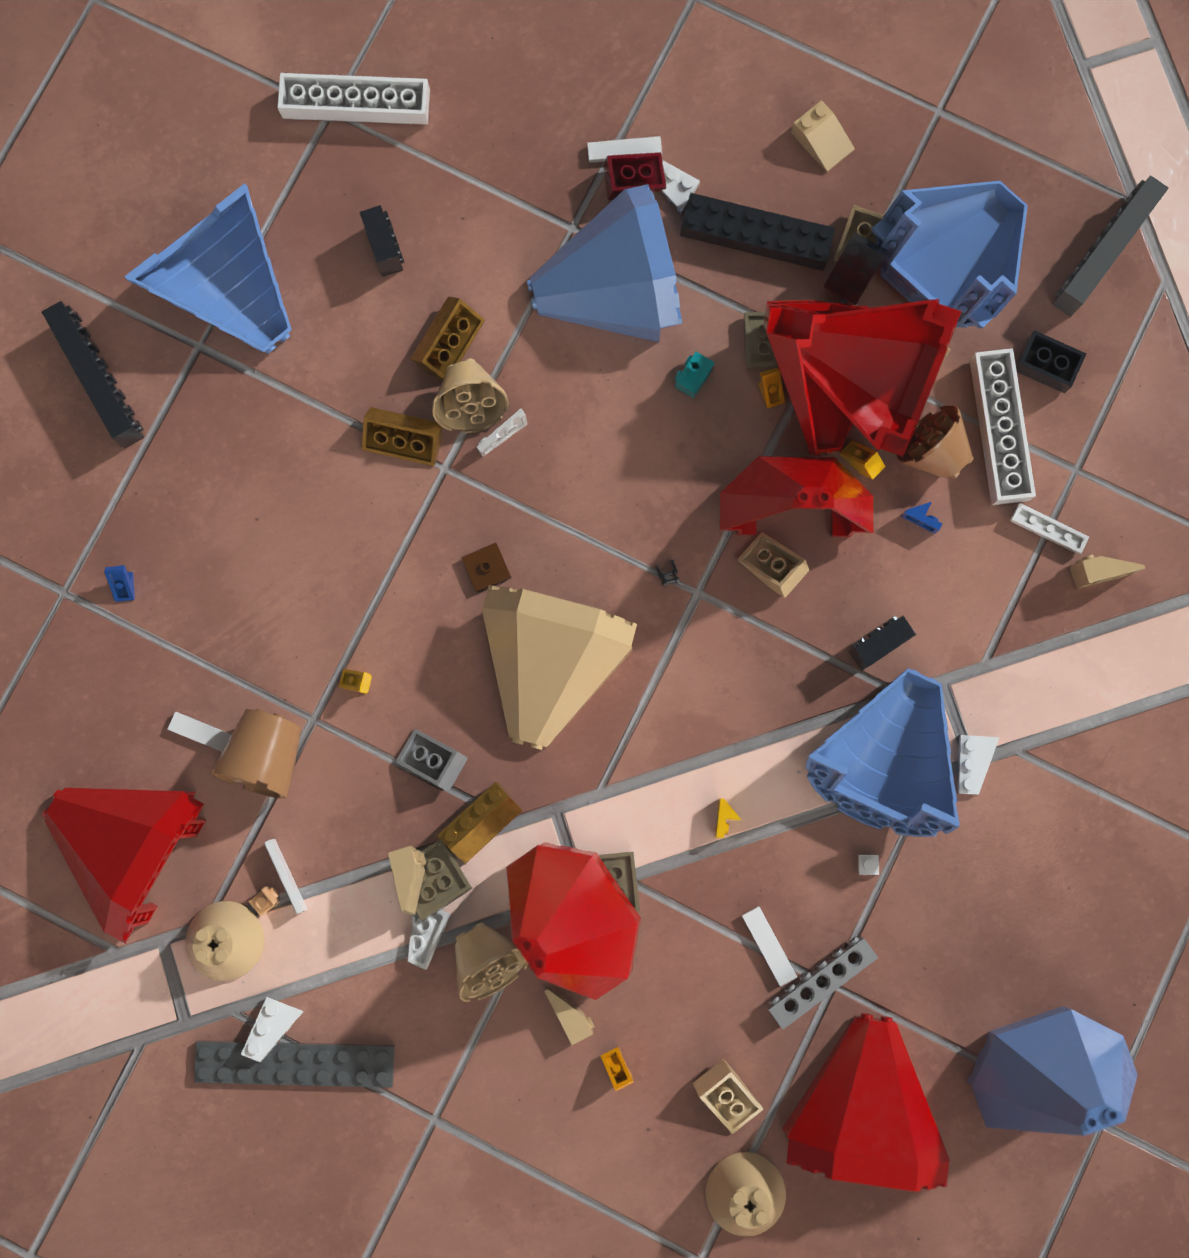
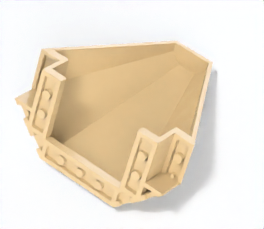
M489 585L482 612L509 738H513L512 742L521 745L524 742L531 743L532 748L542 750V747H548L632 652L631 646L637 624L625 621V619L616 615L606 614V611L525 589L515 590L509 587L499 588Z

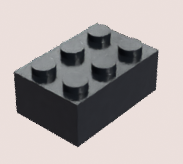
M381 205L359 212L382 277L403 271L402 263L405 262L387 211L383 212Z
M855 232L823 287L856 305L888 250Z
M1034 330L1028 336L1015 364L1016 371L1065 394L1072 387L1087 353Z
M895 615L882 624L884 626L883 629L879 626L867 634V640L863 637L851 645L853 649L849 653L861 671L917 635L904 616L897 618Z

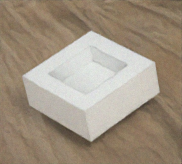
M858 855V875H879V855Z

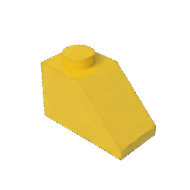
M853 440L840 452V455L860 474L872 480L886 467L877 451Z

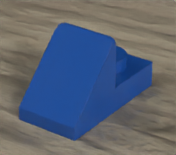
M932 502L907 509L901 516L934 534L942 526V523L938 522L939 519L936 517L926 516Z
M125 565L105 567L104 573L115 602L134 600L133 572H127Z

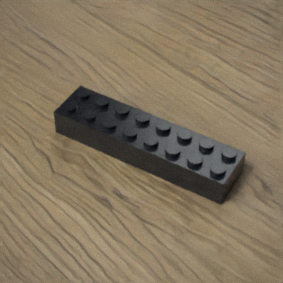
M690 193L680 236L824 271L835 228Z
M62 301L41 311L112 439L124 448H127L145 438L142 433L144 430L143 426L133 417L135 415L134 410L124 401L126 399L125 394L116 387L115 384L118 383L116 378L107 371L109 366L104 358H100L98 355L100 350L89 339L91 334L80 323L83 320L78 312H74L70 305L67 306Z

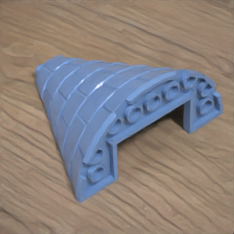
M245 183L217 204L210 215L158 255L154 253L125 276L126 280L130 283L148 290V292L241 339L242 342L263 353L269 354L276 348L274 344L277 341L283 342L290 337L288 332L292 329L282 302L278 283L274 276L271 260L266 251L255 208L252 206L248 186Z
M908 668L902 672L889 686L877 694L872 701L860 709L853 718L826 739L820 747L810 753L805 768L809 771L807 778L815 791L826 802L834 801L838 804L837 810L880 830L883 827L893 828L895 834L914 837H934L938 831L948 834L956 830L960 823L956 807L957 797L950 759L951 749L942 684L933 678H928L918 673L916 670Z

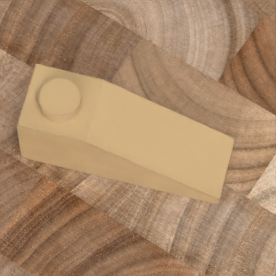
M550 987L545 988V993L571 1045L593 1035L592 1028L595 1025L590 1016L586 1017L584 1012Z

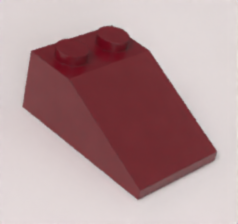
M661 152L607 155L603 167L608 201L614 200L625 189L647 184L652 192L667 188Z

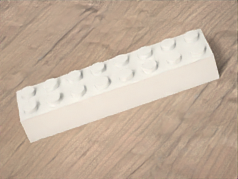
M280 73L278 110L283 119L428 124L430 88L427 79Z
M1013 348L976 352L970 358V367L991 505L1030 501L1036 497Z

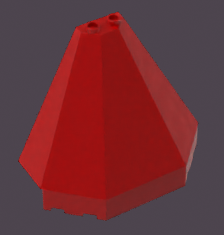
M939 299L826 314L825 323H814L811 347L800 348L804 371L878 451L883 449L893 454L904 456L939 373L962 312L939 304Z
M821 300L767 301L764 327L807 442L810 455L819 456L820 453L832 454L834 451H840L853 423L804 371L800 348L811 347L814 323H825L826 314L866 309L868 306H854L838 302L828 303Z
M758 456L720 492V531H737V535L756 536L757 520L790 509L799 508L831 509V537H851L854 533H874L873 495L835 457Z
M64 788L62 791L58 789L54 793L53 801L50 807L44 810L42 817L45 818L49 831L104 933L126 944L135 927L149 923L158 906L153 903L143 904L145 898L179 838L197 837L206 822V819L199 816L204 803L193 798L196 792Z
M544 842L541 845L535 846L506 867L512 941L537 978L597 1000L628 979L633 968L641 917L596 852Z
M861 1013V1016L855 1015L782 1128L787 1138H789L786 1164L801 1166V1169L814 1174L823 1173L825 1178L850 1183L913 1192L921 1191V1188L930 1190L936 1189L937 1186L947 1187L950 1158L897 1023L893 1021L892 1017L881 1016V1019L873 1018L872 1014Z

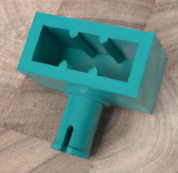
M697 351L693 356H688L684 363L686 367L683 371L679 370L674 378L676 381L675 388L693 399L715 365V362Z

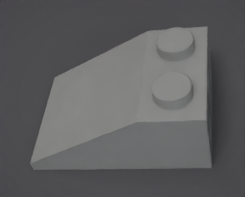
M414 729L396 763L449 792L468 758L421 731Z

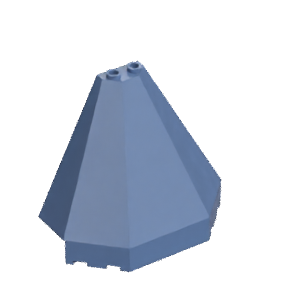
M1001 181L902 190L883 216V219L872 227V233L876 236V244L888 250L881 262V277L909 302L939 299V304L962 311L956 327L967 328L968 326H977V328H983L1002 311L1017 293L1028 205Z
M648 184L622 191L527 281L529 292L533 291L534 298H531L533 309H537L538 315L655 342L660 340V328L683 323L679 309V294L676 289V274L658 202L654 199Z
M1062 1006L989 1031L986 1043L976 1059L971 1076L967 1079V1082L972 1085L985 1126L988 1128L1085 1136L1126 1121L1138 1074L1123 1035L1072 1009Z

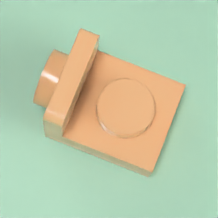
M264 887L261 889V892L249 901L260 917L280 902L278 898L279 893L273 887Z

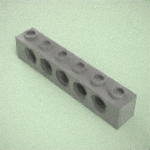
M856 936L848 941L846 948L836 950L830 960L820 962L814 972H807L800 978L801 981L798 984H791L784 990L785 993L782 996H775L768 1002L767 1009L782 1029H785L878 959L863 937L857 938ZM855 952L857 954L856 961L849 962L848 955ZM835 964L841 965V971L838 974H833L832 972ZM819 976H824L826 979L825 984L822 986H817L816 984ZM803 988H809L810 994L806 998L800 996ZM787 1000L794 1001V1007L790 1010L784 1008Z

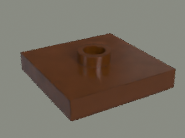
M497 543L461 557L476 592L487 589L489 585L493 586L512 578Z

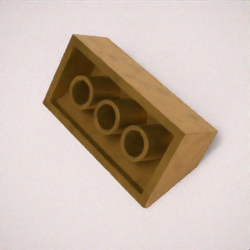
M447 297L410 360L426 372L443 380L447 373V367L461 362L485 319L460 298Z
M370 407L363 419L362 450L435 466L442 440L443 427L435 421Z
M495 782L437 836L466 864L523 810L500 784Z

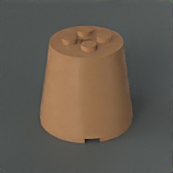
M246 709L210 774L231 785L234 782L244 785L243 789L277 799H287L302 728L286 720L280 714L274 713L272 715L260 709Z

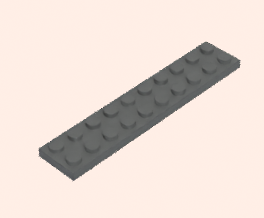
M196 1042L194 1083L392 1088L394 1084L395 1045L277 1042L261 1062L241 1055L246 1042Z

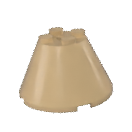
M469 358L447 367V373L434 399L432 411L434 419L441 427L449 431L456 429L461 430V433H475L489 429L503 419L502 416L505 411H508L509 401L507 394L481 365L476 363L474 359Z
M233 901L216 902L203 908L191 921L186 934L187 955L195 969L207 978L217 981L234 980L247 974L258 963L264 949V930L259 918L245 905Z
M478 923L469 932L461 933L456 937L457 990L462 1001L470 1002V998L474 997L480 1000L500 991L519 977L517 972L522 967L526 969L528 966L511 940L489 926H485L484 923Z
M738 1152L726 1156L718 1162L706 1183V1203L711 1216L720 1227L732 1234L739 1236L761 1234L770 1229L783 1212L786 1201V1189L783 1178L778 1169L759 1154Z

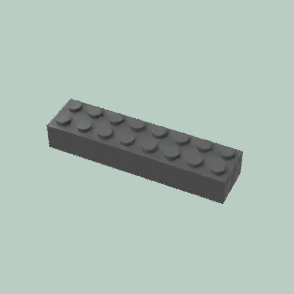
M1151 175L1145 181L1142 179L1129 194L1127 200L1118 209L1115 216L1109 221L1107 227L1098 236L1095 243L1086 252L1084 258L1077 264L1076 269L1066 279L1064 285L1057 291L1054 296L1057 299L1052 305L1071 317L1084 304L1169 187Z

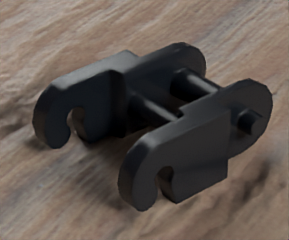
M671 560L673 570L665 574L661 573L659 565H656L659 578L663 579L662 585H665V587L672 582L678 584V580H680L676 576L678 571L674 560ZM673 574L674 578L665 580L664 576Z

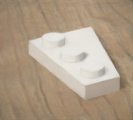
M663 161L667 188L661 191L665 194L668 201L672 202L682 214L687 206L690 193H695L700 181Z
M520 408L491 435L483 438L478 443L477 450L482 457L528 424L524 411Z
M959 735L957 793L979 795L1000 737Z
M440 910L425 921H421L417 912L412 916V934L409 943L408 962L423 969L428 968L450 913Z
M266 997L241 1055L261 1062L304 1012Z

